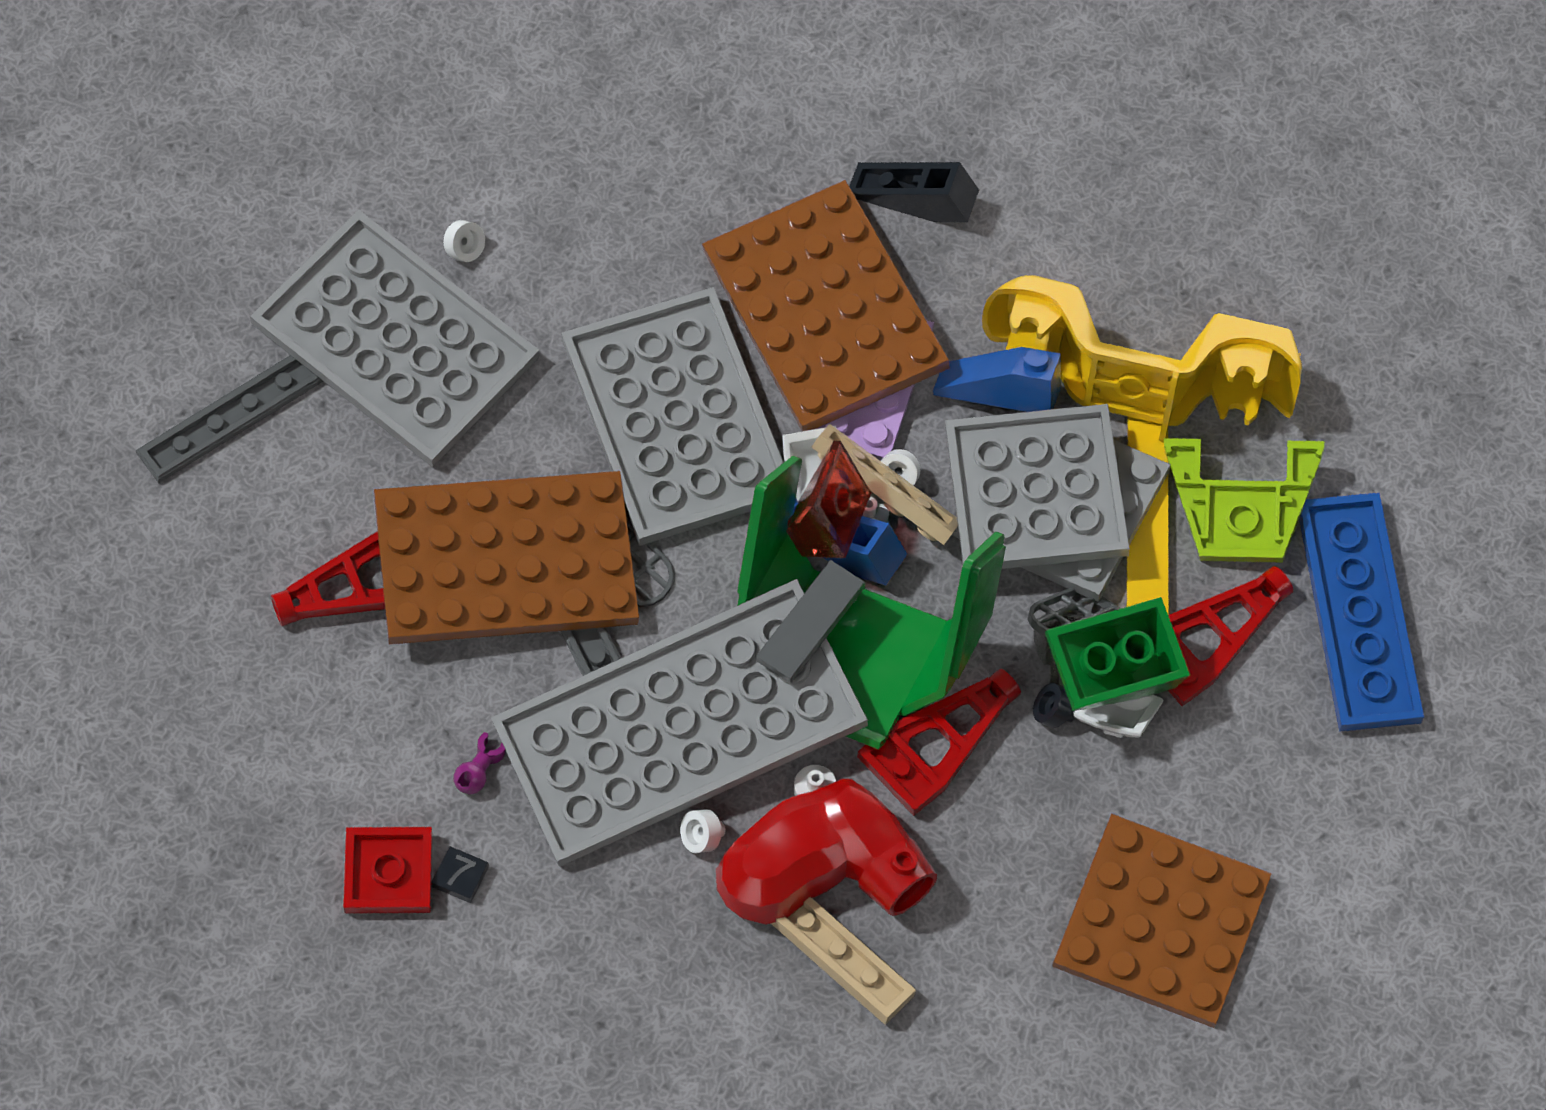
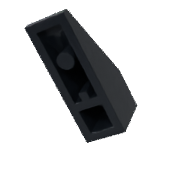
M858 162L849 186L857 200L932 222H968L979 192L978 187L960 162Z

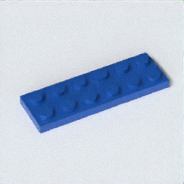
M1380 493L1306 499L1299 522L1339 732L1421 724L1424 719V713Z

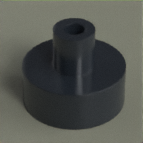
M1050 683L1040 690L1033 705V716L1037 722L1050 728H1058L1065 721L1072 722L1075 719V711L1072 710L1064 687Z

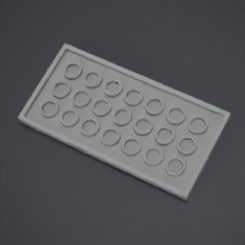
M797 579L491 717L559 867L868 726L867 718L827 639L824 640L791 684L756 660V655L804 595Z

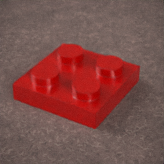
M346 827L344 913H431L432 827Z

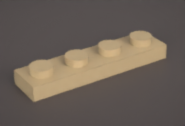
M831 424L825 428L811 446L818 452V457L825 464L833 468L839 467L851 476V481L855 482L856 487L865 492H873L884 501L885 507L890 512L899 517L905 516L915 523L918 531L931 541L938 540L944 545L958 527L957 517Z
M811 897L804 901V905L788 918H778L775 923H771L884 1025L914 997L916 989Z

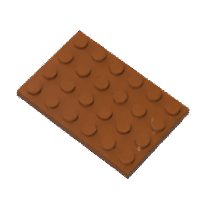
M846 180L702 243L703 251L802 432L817 429L950 368L949 359Z
M620 471L374 489L389 645L638 625L639 613Z

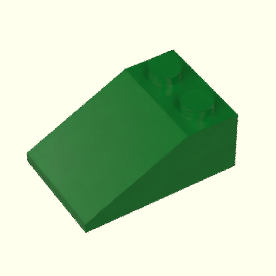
M1162 597L1045 631L1073 711L1136 700L1176 688L1190 676Z

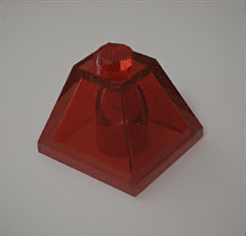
M841 441L832 442L788 521L786 532L802 557L846 558L872 494Z

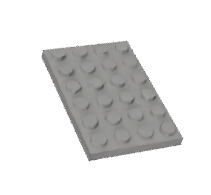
M360 210L347 220L250 316L253 326L431 467L456 444L540 357L539 349Z
M714 287L561 333L564 348L611 472L620 471L625 510L639 546L751 511L756 485L783 463V460Z

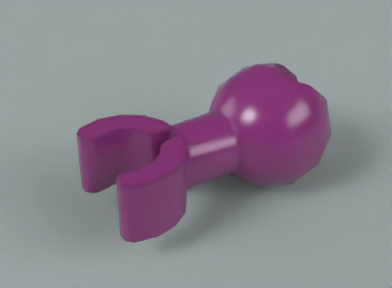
M486 732L480 735L478 739L477 754L474 759L460 764L453 774V782L456 788L467 795L477 794L484 788L487 781L486 769L490 764L500 762L506 754L503 743H501L498 749L490 750L485 754V745L488 743L489 736Z

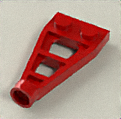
M378 532L373 533L286 587L287 590L270 595L280 625L284 626L304 618L384 610L383 588L367 589L361 585L357 575L362 565L380 556ZM339 574L347 576L353 590L352 595L331 601L322 599L318 590L322 582ZM297 598L300 601V605L294 607L292 600Z
M1272 566L1250 582L1168 615L1190 674L1176 688L1168 690L1182 707L1216 682L1278 603L1293 593V586L1289 578L1280 568ZM1261 589H1264L1271 597H1266ZM1234 603H1241L1251 614V618L1239 630L1231 632L1216 614ZM1198 625H1208L1220 637V645L1208 659L1199 660L1180 639L1182 632Z
M998 669L990 677L898 720L886 743L879 750L865 744L858 750L857 757L899 802L915 816L946 790L1002 710L1021 695L1020 687L1008 672ZM990 690L994 693L996 697L991 695ZM963 705H970L980 715V719L967 734L961 736L945 720V717ZM936 729L950 742V748L939 764L928 766L908 745L912 737L926 730Z

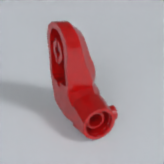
M845 778L817 790L783 800L729 847L716 868L717 891L725 905L739 917L765 925L775 923L778 918H788L802 907L804 901L809 897L814 898L826 893L838 885L845 877L858 881L859 888L891 916L903 914L918 904L933 888L937 880V873L916 842L910 839L896 816L872 792L854 780Z

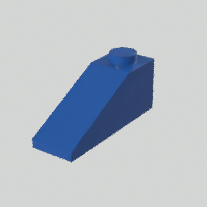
M1017 347L949 361L950 368L940 372L933 388V395L1025 412L1052 410L1061 390V353Z
M797 498L795 499L790 530L799 545L827 561H833L856 577L887 585L907 555L889 523L815 502L799 504Z

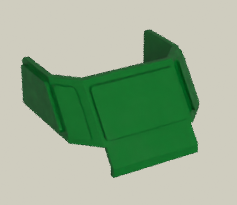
M794 455L761 480L754 489L737 589L739 594L738 605L796 579L803 593H805L821 573L813 568L790 530L802 459ZM997 531L994 532L964 561L953 616L949 620L939 618L867 589L861 592L857 600L826 638L868 722V726L846 737L879 750L886 743L900 715L905 716L944 698L949 693L955 680L960 678L992 617L1006 546L1003 545L1004 534Z

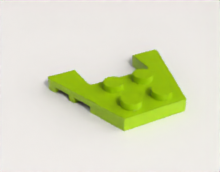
M1164 438V450L1168 463L1171 464L1170 469L1199 560L1283 563L1323 457L1325 441L1287 440V478L1285 481L1201 479V439Z

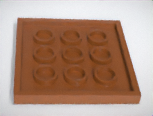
M1111 814L1052 967L1215 1028L1272 873Z

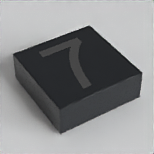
M449 846L431 882L432 887L471 904L489 868V863Z

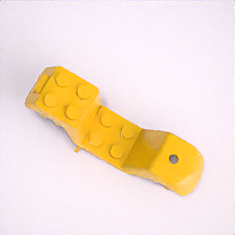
M1036 275L1016 277L994 290L988 297L983 309L982 327L986 336L991 341L1008 342L1006 350L1026 347L1061 353V379L1068 394L1075 402L1082 406L1108 404L1110 413L1162 424L1159 436L1160 441H1164V438H1166L1168 426L1183 424L1197 406L1211 395L1219 418L1222 420L1227 417L1230 409L1236 408L1244 412V424L1249 426L1257 418L1261 397L1269 401L1285 417L1290 418L1293 415L1301 383L1302 362L1300 359L1301 353H1298L1293 333L1287 328L1218 313L1210 319L1183 358L1178 360L1100 342L1083 293L1073 284Z

